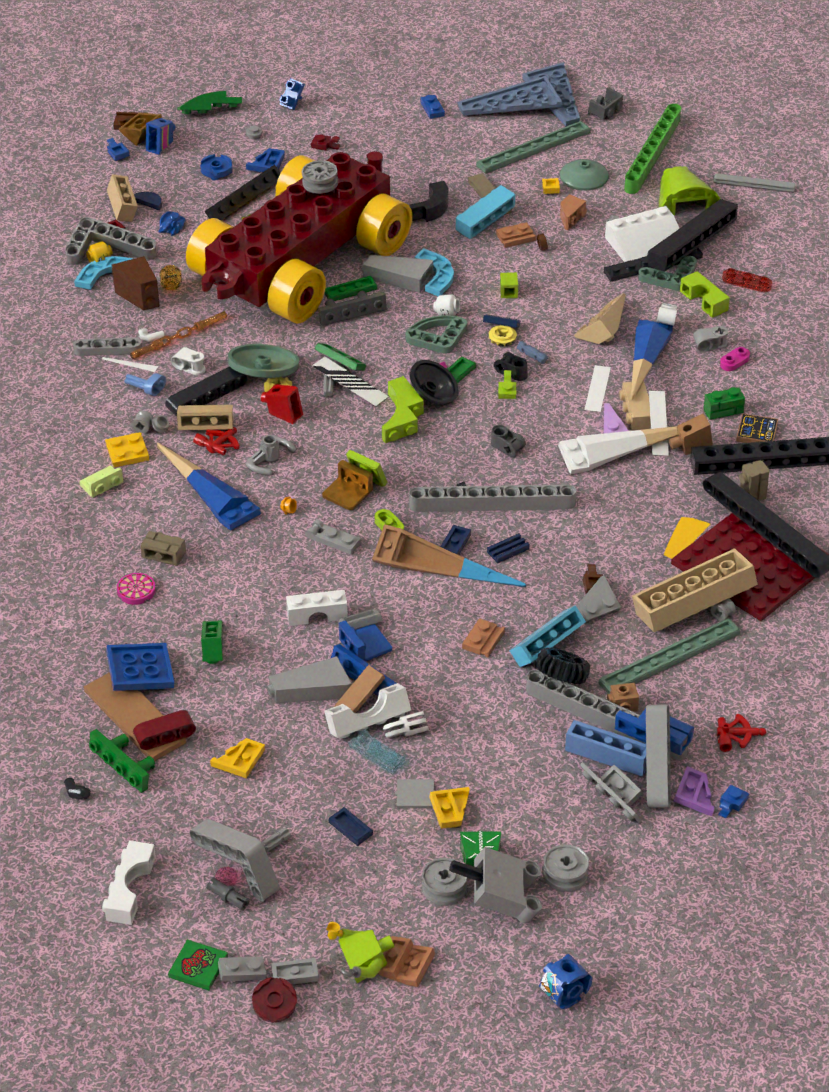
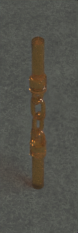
M225 311L220 312L205 320L195 322L191 328L186 326L179 329L171 337L164 336L152 341L151 344L131 352L130 357L135 359L150 351L169 345L171 340L175 338H185L191 335L195 329L200 331L206 328V326L226 318L227 313ZM187 329L189 333L181 336L182 334L179 332ZM167 338L166 341L168 342L164 344L162 340Z

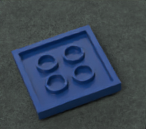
M166 643L106 646L113 691L174 688V677Z

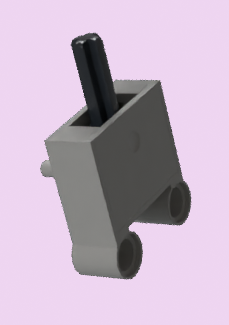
M484 847L474 859V867L455 860L451 862L449 871L474 880V904L482 906L484 909H491L517 918L522 923H529L542 909V903L536 896L527 895L524 897V889L529 888L541 874V868L536 862L531 860L525 861Z

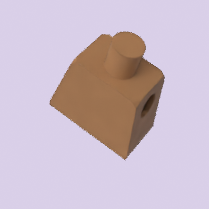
M704 413L677 426L678 436L669 439L671 449L681 447L685 455L691 454V447L713 445L711 426Z

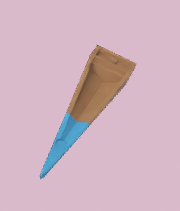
M385 524L372 558L373 562L388 565L392 568L526 587L524 582L461 557L401 528Z

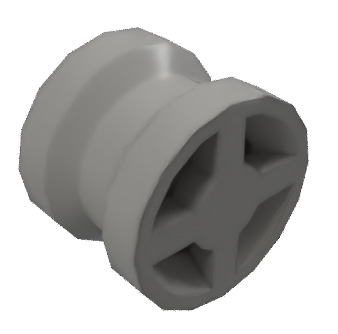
M145 410L139 411L132 422L133 429L137 432L147 433L152 425L153 415Z
M726 599L712 606L710 610L713 617L721 622L727 619L728 616L733 615L736 608L730 599Z

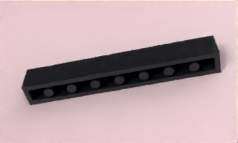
M723 199L718 200L651 248L647 253L648 266L664 272L734 222L737 219L738 204Z

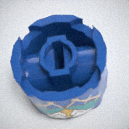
M567 954L555 963L550 962L544 967L543 972L545 974L539 987L558 1007L567 1009L581 1000L579 996L582 992L587 994L592 985V977L570 954Z

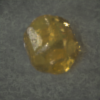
M167 265L160 270L159 276L162 288L172 291L181 286L182 275L178 267Z

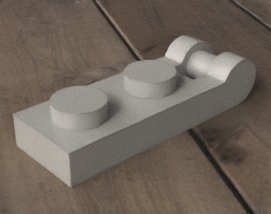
M316 519L312 523V527L308 528L305 532L307 538L350 555L361 543V538L325 525L319 519Z

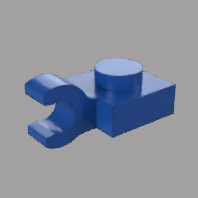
M114 138L107 139L109 144L107 146L108 153L115 161L129 157V150L122 142L117 144Z
M730 784L720 798V808L722 809L718 815L727 818L733 809L739 812L748 800L749 793Z

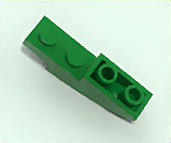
M227 91L210 92L184 102L177 107V111H182V114H191V111H197L198 114H207V111L211 110V104H213V107H222V104H228V107H238V104H242V97H227Z

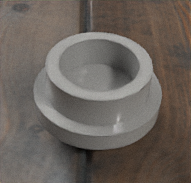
M250 126L246 129V135L250 139H258L262 134V129L258 126Z
M159 415L152 419L151 424L157 432L164 433L168 430L169 420L165 416Z

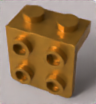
M341 460L338 463V478L322 492V497L347 510H353L373 490V474Z

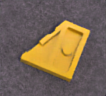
M245 738L236 746L225 750V755L218 759L213 757L210 760L211 767L247 778L265 751V744Z
M469 787L430 792L429 798L441 829L462 825L470 791Z

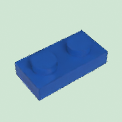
M436 95L420 97V103L429 119L445 116V111Z

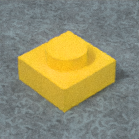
M559 178L542 179L543 194L560 193Z

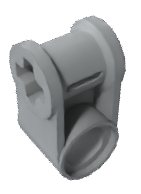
M725 326L698 329L693 334L697 348L701 352L723 349L728 345L726 339L728 329Z

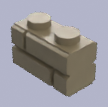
M759 460L753 462V464L743 465L742 474L739 475L740 487L758 501L766 499L770 470L763 461Z
M149 531L141 543V555L143 558L175 566L179 565L186 553L184 539L177 536L164 535L161 532Z

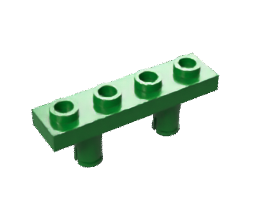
M97 729L91 731L89 741L91 751L102 758L106 764H109L131 786L141 793L146 791L149 781L147 771L155 768L154 759L151 756H147L141 761L134 762L120 750L129 745V739L123 733L109 740Z

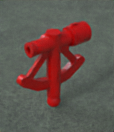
M236 427L226 432L208 429L206 430V435L209 436V440L199 433L193 439V443L206 447L210 453L214 454L217 452L223 456L227 451L225 448L234 447L236 450L240 448L237 439L233 437L237 433ZM213 436H218V438L213 441ZM226 440H228L231 444H222V443H224Z
M736 714L735 720L730 724L726 723L724 717H720L717 720V736H720L718 744L723 752H728L732 749L731 739L740 743L741 748H745L751 741V736H764L766 734L765 728H751L748 720L741 714ZM737 723H740L743 727H734V726H735ZM736 736H745V737H744L743 740H742V739H740V738H738V737H736Z

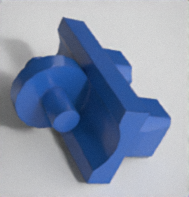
M290 78L286 82V90L281 95L279 101L280 105L295 110L298 100H302L300 95L305 84Z

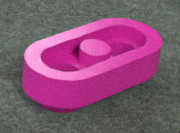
M744 347L735 348L720 359V367L725 371L736 370L749 361L750 351Z

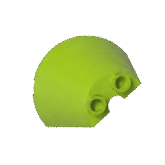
M686 166L667 168L663 172L660 181L659 207L666 206L674 216L677 202L706 199L705 208L707 209L721 199L711 187L692 173Z

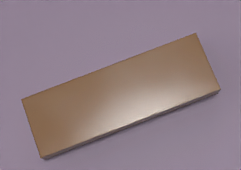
M368 665L334 707L344 704L356 713L385 679V676Z

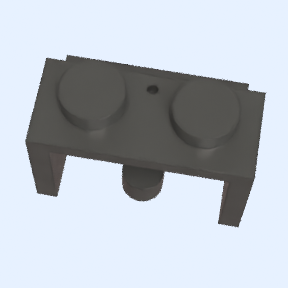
M607 87L605 98L598 95L596 102L592 99L590 100L588 114H593L602 120L606 117L610 118L614 111H619L622 108L624 95Z

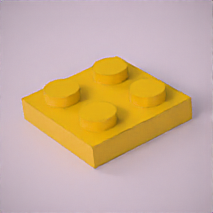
M141 432L105 439V445L113 468L149 461V454Z

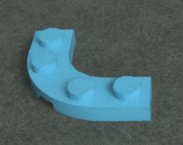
M423 248L414 258L433 260V271L436 273L434 278L425 285V291L440 296L453 283L454 270L447 258Z
M111 256L105 257V260L97 263L96 261L89 263L75 279V287L91 290L100 276L112 272L111 264L131 260L132 258Z

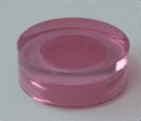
M222 867L216 872L215 878L227 886H234L237 882V872L231 867Z

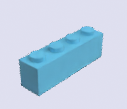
M502 185L493 189L491 193L481 198L477 203L456 217V231L469 239L473 238L510 211L511 208L515 207L516 194Z
M575 605L562 611L509 651L519 667H522L536 660L541 649L553 647L586 621Z

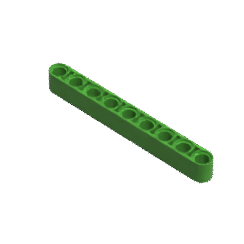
M669 104L625 175L624 190L626 193L635 194L640 190L680 123V105Z

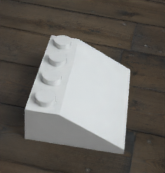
M664 206L606 222L605 238L622 260L626 262L647 256L651 248L677 231L679 226L674 215Z

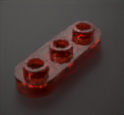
M733 268L726 269L722 273V280L727 284L759 292H769L772 289V280L766 276H759Z

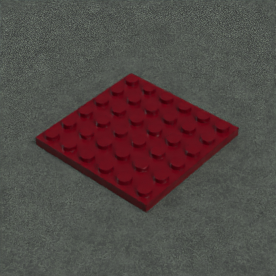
M733 513L671 559V564L684 572L735 548L754 566L758 585L729 599L734 605L759 621L764 620L815 579V577Z

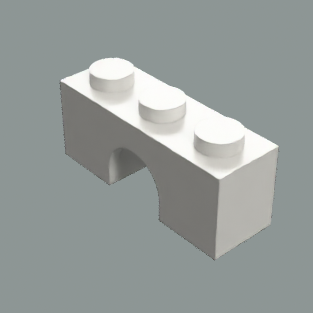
M345 590L286 596L289 626L309 624V617L317 612L325 613L328 617V622L338 621L340 618L348 616Z

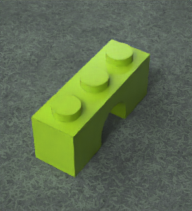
M698 271L681 278L680 292L690 300L701 297V309L713 318L729 310L730 297Z

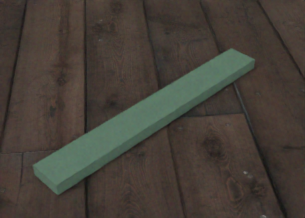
M579 121L476 162V166L486 174L588 134L591 128L582 121Z
M727 618L600 678L598 683L610 694L611 685L636 684L739 635L740 629Z

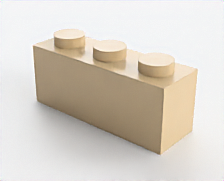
M112 174L107 187V193L116 220L132 222L138 205L128 176Z
M644 381L633 400H631L632 382H623L622 390H619L620 401H623V412H627V424H630L632 431L651 429L649 396Z
M233 405L178 406V430L233 429Z

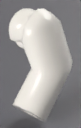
M146 328L139 329L138 331L139 338L143 341L155 342L165 339L163 331L152 334L148 333Z

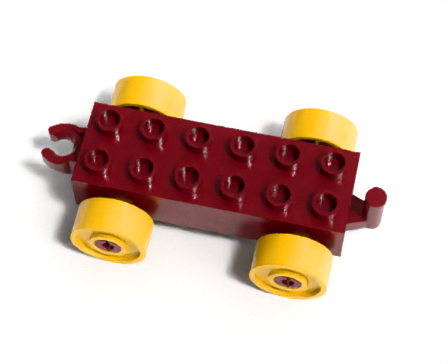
M377 151L368 153L367 164L350 158L344 152L332 154L326 161L336 165L338 185L334 190L321 194L307 191L302 183L303 167L315 160L304 155L296 156L286 164L278 178L275 191L276 197L267 201L264 206L250 216L243 218L239 224L233 227L216 218H211L201 223L189 240L186 250V263L191 271L202 276V291H210L212 284L218 286L216 288L217 298L220 300L236 295L257 307H261L268 301V306L273 313L296 324L305 322L318 309L326 288L325 275L320 269L314 267L355 235H357L358 243L362 247L381 256H390L402 246L409 234L412 224V210L408 204L390 196V176L382 173V153Z

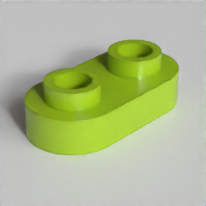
M381 509L375 513L374 522L381 530L384 524L404 530V524L390 510Z

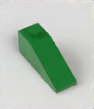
M222 620L202 621V661L208 664H216L219 661H223Z

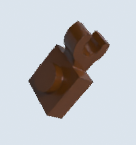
M587 564L588 571H585L582 580L585 594L603 576V574H597L595 564Z

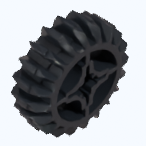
M558 648L541 649L536 660V667L540 672L568 684H583L590 673L591 665L587 660Z

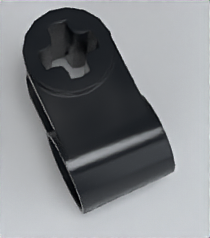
M506 352L501 359L494 362V368L500 374H504V370H511V378L514 380L523 381L528 377V364L525 358L516 356L511 352Z

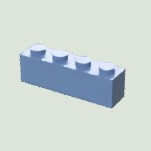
M576 720L572 722L566 733L565 751L609 766L615 765L618 769L643 777L647 769L645 743Z

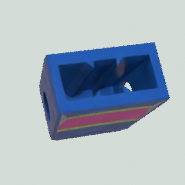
M158 118L146 123V151L160 155L173 142V131L176 127L172 121Z

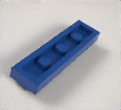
M342 645L334 646L331 658L337 656L346 674L356 680L369 664ZM384 675L385 679L373 693L379 696V690L397 683Z

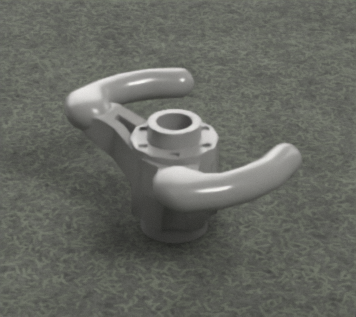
M265 435L261 440L260 449L246 461V466L255 473L272 475V469L262 468L256 464L264 460L275 461L280 456L279 444L287 447L291 452H295L296 447L287 439L274 435Z

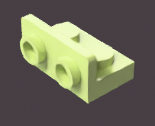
M110 465L80 480V486L93 498L123 483L122 469L120 467L114 469Z

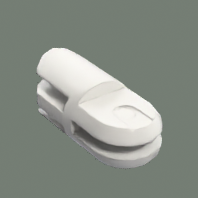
M421 711L399 718V721L385 725L383 731L401 727V729L386 733L385 736L391 738L404 734L407 737L429 731L428 726L410 730V728L427 723L426 718L411 722L407 721L423 716L424 712Z

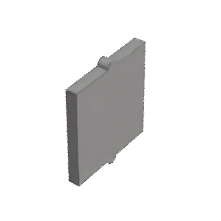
M397 779V791H395L397 808H433L429 796L430 792L434 791V779Z

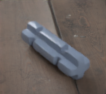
M520 341L517 345L519 351L538 360L542 364L548 359L545 353L540 352L531 345H527L524 341Z

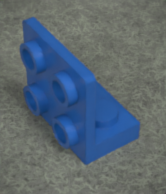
M346 620L339 623V640L346 649L365 662L392 651L391 644L375 624L355 630L353 626L350 627Z

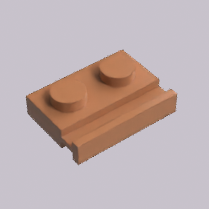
M527 222L496 229V235L505 248L536 241V235L533 234V230Z
M479 618L463 641L462 649L479 655L483 654L488 658L504 635L505 627H497V624Z

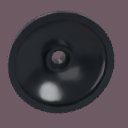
M420 360L411 367L409 372L411 384L423 399L437 405H447L456 399L458 384L454 376L444 366L431 360Z

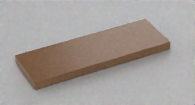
M110 672L83 686L84 692L146 757L151 756L156 761L186 744V738L150 750H142L133 734L134 727L142 722L163 716L162 713L139 690L113 691Z

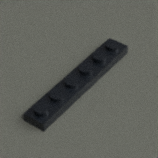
M274 164L204 212L209 219H224L276 184L281 173Z
M697 248L687 256H693L698 260L703 258V253ZM645 256L604 267V274L610 282L636 276L643 267H653L648 266V258Z

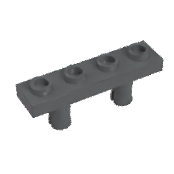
M360 291L357 294L358 298L335 303L333 299H328L325 301L326 306L318 308L320 324L325 326L387 310L386 294L379 292L367 295L365 291Z

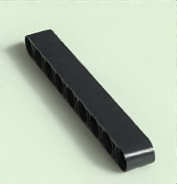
M717 472L703 480V488L710 496L810 575L819 578L829 572V555L725 474Z

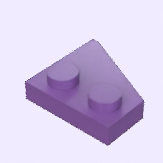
M687 766L673 802L712 816L714 806L711 805L710 801L711 792L707 785V774Z

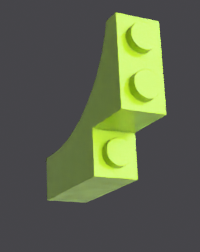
M404 376L388 381V395L394 402L396 410L391 419L382 426V440L385 443L417 433L418 419L416 417L424 414L423 399Z

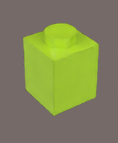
M517 272L500 273L501 298H518Z

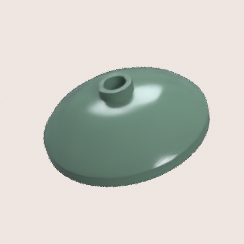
M590 159L573 160L564 165L560 170L561 181L566 186L576 190L598 189L605 185L609 178L608 170L601 163Z

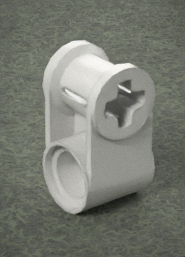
M663 303L659 308L657 323L674 326L677 306Z
M183 347L171 358V363L176 369L193 375H202L206 371L203 365L204 355L201 352Z

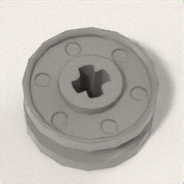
M322 160L306 164L302 169L303 187L309 192L319 194L334 190L338 185L336 165Z
M562 844L551 848L546 853L543 877L546 883L553 889L571 892L580 889L587 882L589 858L582 849L573 845Z
M452 858L434 859L427 863L423 869V894L429 901L437 905L455 904L463 899L467 891V877L449 871L450 864L454 860Z

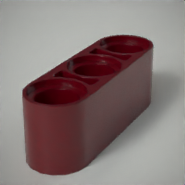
M180 710L136 725L133 729V734L142 750H150L193 735L196 731V726L187 710Z

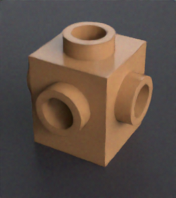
M635 683L611 685L610 694H607L608 701L630 711H638L639 695Z

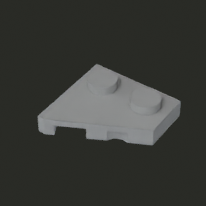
M603 575L578 603L577 608L585 619V623L618 611L621 606Z

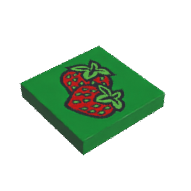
M187 939L169 970L168 977L210 991L219 974V958H228V952Z

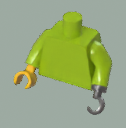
M336 922L328 923L326 928L329 931L327 936L330 940H335L339 936L338 942L349 965V972L345 971L344 967H342L341 973L346 977L353 976L356 983L366 978H374L387 965L383 952L395 947L390 935L377 940L373 930L353 931L344 928L340 930V925Z

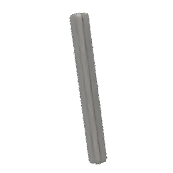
M716 173L714 177V182L720 184L786 192L795 191V183L719 173Z

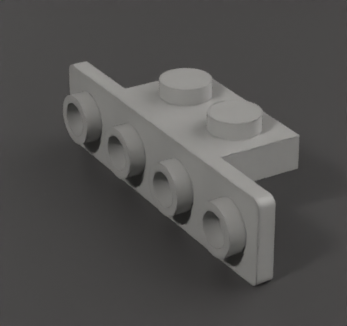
M583 762L580 764L584 770L582 775L589 782L594 780L597 783L595 787L603 795L607 792L611 796L609 801L616 808L621 806L624 809L622 813L630 821L633 819L638 823L642 821L630 806L643 792L620 769L613 765L599 778Z

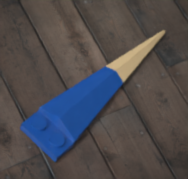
M649 320L638 321L635 336L631 400L636 396L652 365L670 341L673 325Z
M157 443L158 449L191 484L217 520L230 531L261 514L260 508L252 503L246 495L162 444Z

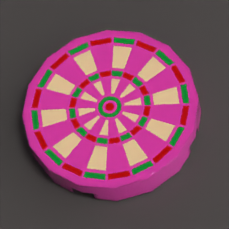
M131 573L125 575L117 583V595L127 604H143L145 600L152 599L155 594V582L147 574Z

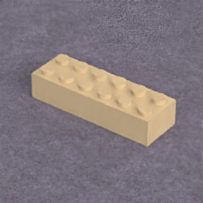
M734 548L634 594L632 599L636 615L653 632H657L736 594L749 590L758 584L754 566Z

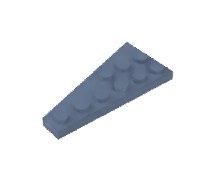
M564 62L523 73L522 79L525 82L543 76L548 78L562 100L563 107L549 109L565 127L580 121Z
M546 76L457 102L463 116L563 107L562 100Z

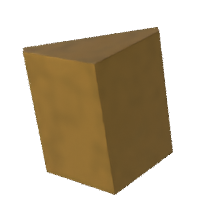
M138 113L121 126L119 131L137 146L146 139V123L162 118V115Z

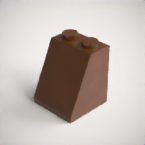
M144 256L111 264L116 294L143 311L160 307L157 278Z

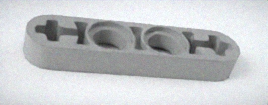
M138 338L79 339L73 342L74 354L78 356L137 354L142 350V343Z

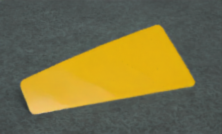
M681 517L669 540L664 556L670 559L675 557L692 544L710 524L690 517Z

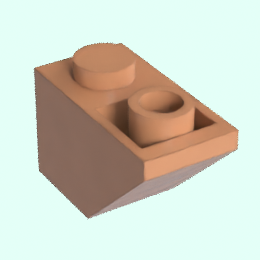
M570 194L560 202V217L564 228L569 230L587 213L586 201Z

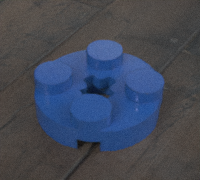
M215 154L208 155L201 160V173L211 178V180H219L233 172L232 160L226 155H221V157H215Z

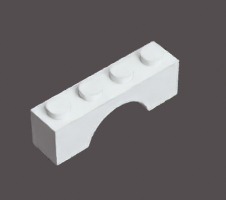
M397 683L379 690L377 702L366 712L354 713L344 704L324 712L330 734L342 739L350 736L352 732L365 731L369 728L368 726L383 724L389 718L404 716L405 712L411 710L406 688Z
M129 840L127 848L123 849L121 864L117 865L115 870V880L109 886V897L104 899L102 911L106 915V921L132 925L138 905L136 894L132 893L127 887L135 878L151 873L156 859L154 844Z

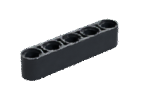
M229 366L171 395L166 400L165 406L177 416L178 406L207 405L244 386L247 382V376Z

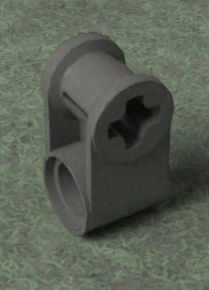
M503 425L493 426L491 431L492 447L509 457H513L516 455L517 450L525 447L526 441L520 434L511 431Z

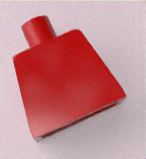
M276 384L269 391L261 394V402L267 403L269 414L294 424L304 415L298 387Z

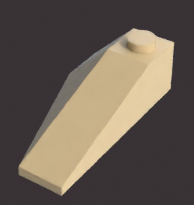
M623 293L611 300L597 315L590 319V322L587 324L588 326L586 324L583 325L574 336L578 339L597 344L611 341L619 328L626 295Z

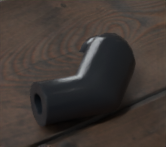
M73 778L64 780V785L70 798L88 799L90 797L91 791L89 788L76 785Z

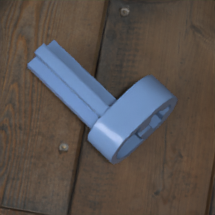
M154 373L148 380L127 374L124 382L144 389L146 394L156 396L165 387L166 377Z

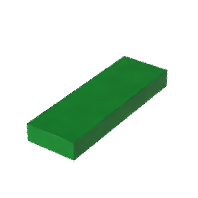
M367 276L327 287L324 294L327 299L338 301L356 296L360 291L367 293L378 288L373 278Z
M318 343L315 346V350L353 370L365 371L367 365L328 344Z

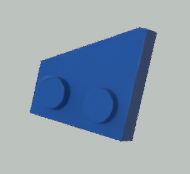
M267 149L263 154L255 157L253 163L247 162L246 170L264 172L274 164L279 169L285 157V150Z

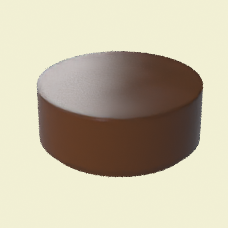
M544 233L538 234L536 238L540 250H547L548 244Z

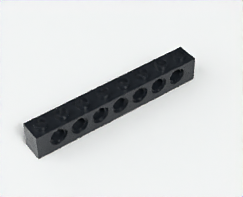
M829 437L691 447L690 462L694 475L715 474L717 472H742L743 465L753 464V462L759 460L763 461L768 469L829 465Z

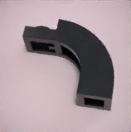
M445 181L429 184L430 199L409 204L412 210V221L425 219L426 222L439 218L446 212L448 208V186Z

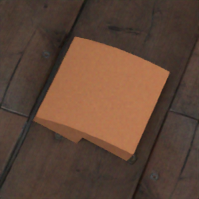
M391 936L395 947L383 952L387 965L378 974L409 986L418 987L435 956L434 949L432 947L413 945L412 940L408 938Z

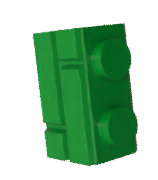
M731 387L723 391H713L712 393L705 394L703 409L709 420L744 413L745 396L739 387Z

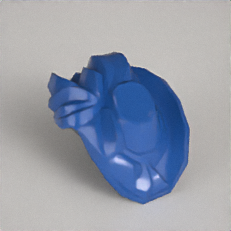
M168 211L160 218V229L158 232L171 233V236H174L183 229L186 219L174 211Z

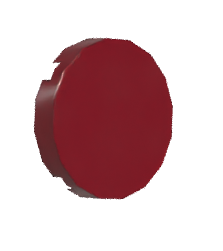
M269 977L262 980L253 991V1009L257 1016L267 1022H282L288 1019L295 1011L297 1005V995L293 985L283 978Z

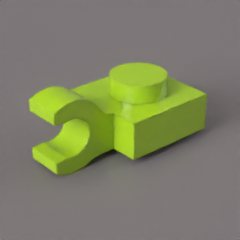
M504 370V382H498V399H516V382H511V370Z

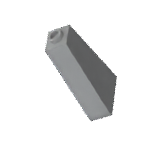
M370 255L363 262L362 271H364V277L371 276L374 281L420 293L433 275V260Z
M336 656L269 676L267 691L269 696L274 698L276 704L340 699L350 688L351 682Z

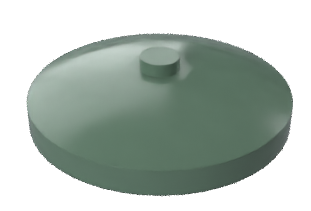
M246 344L237 346L229 351L228 364L232 369L242 374L263 378H276L295 373L299 368V357L294 352L275 345Z

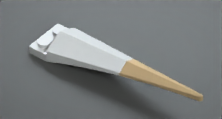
M677 426L577 436L576 439L559 441L558 447L570 475L590 471L647 446L677 437Z

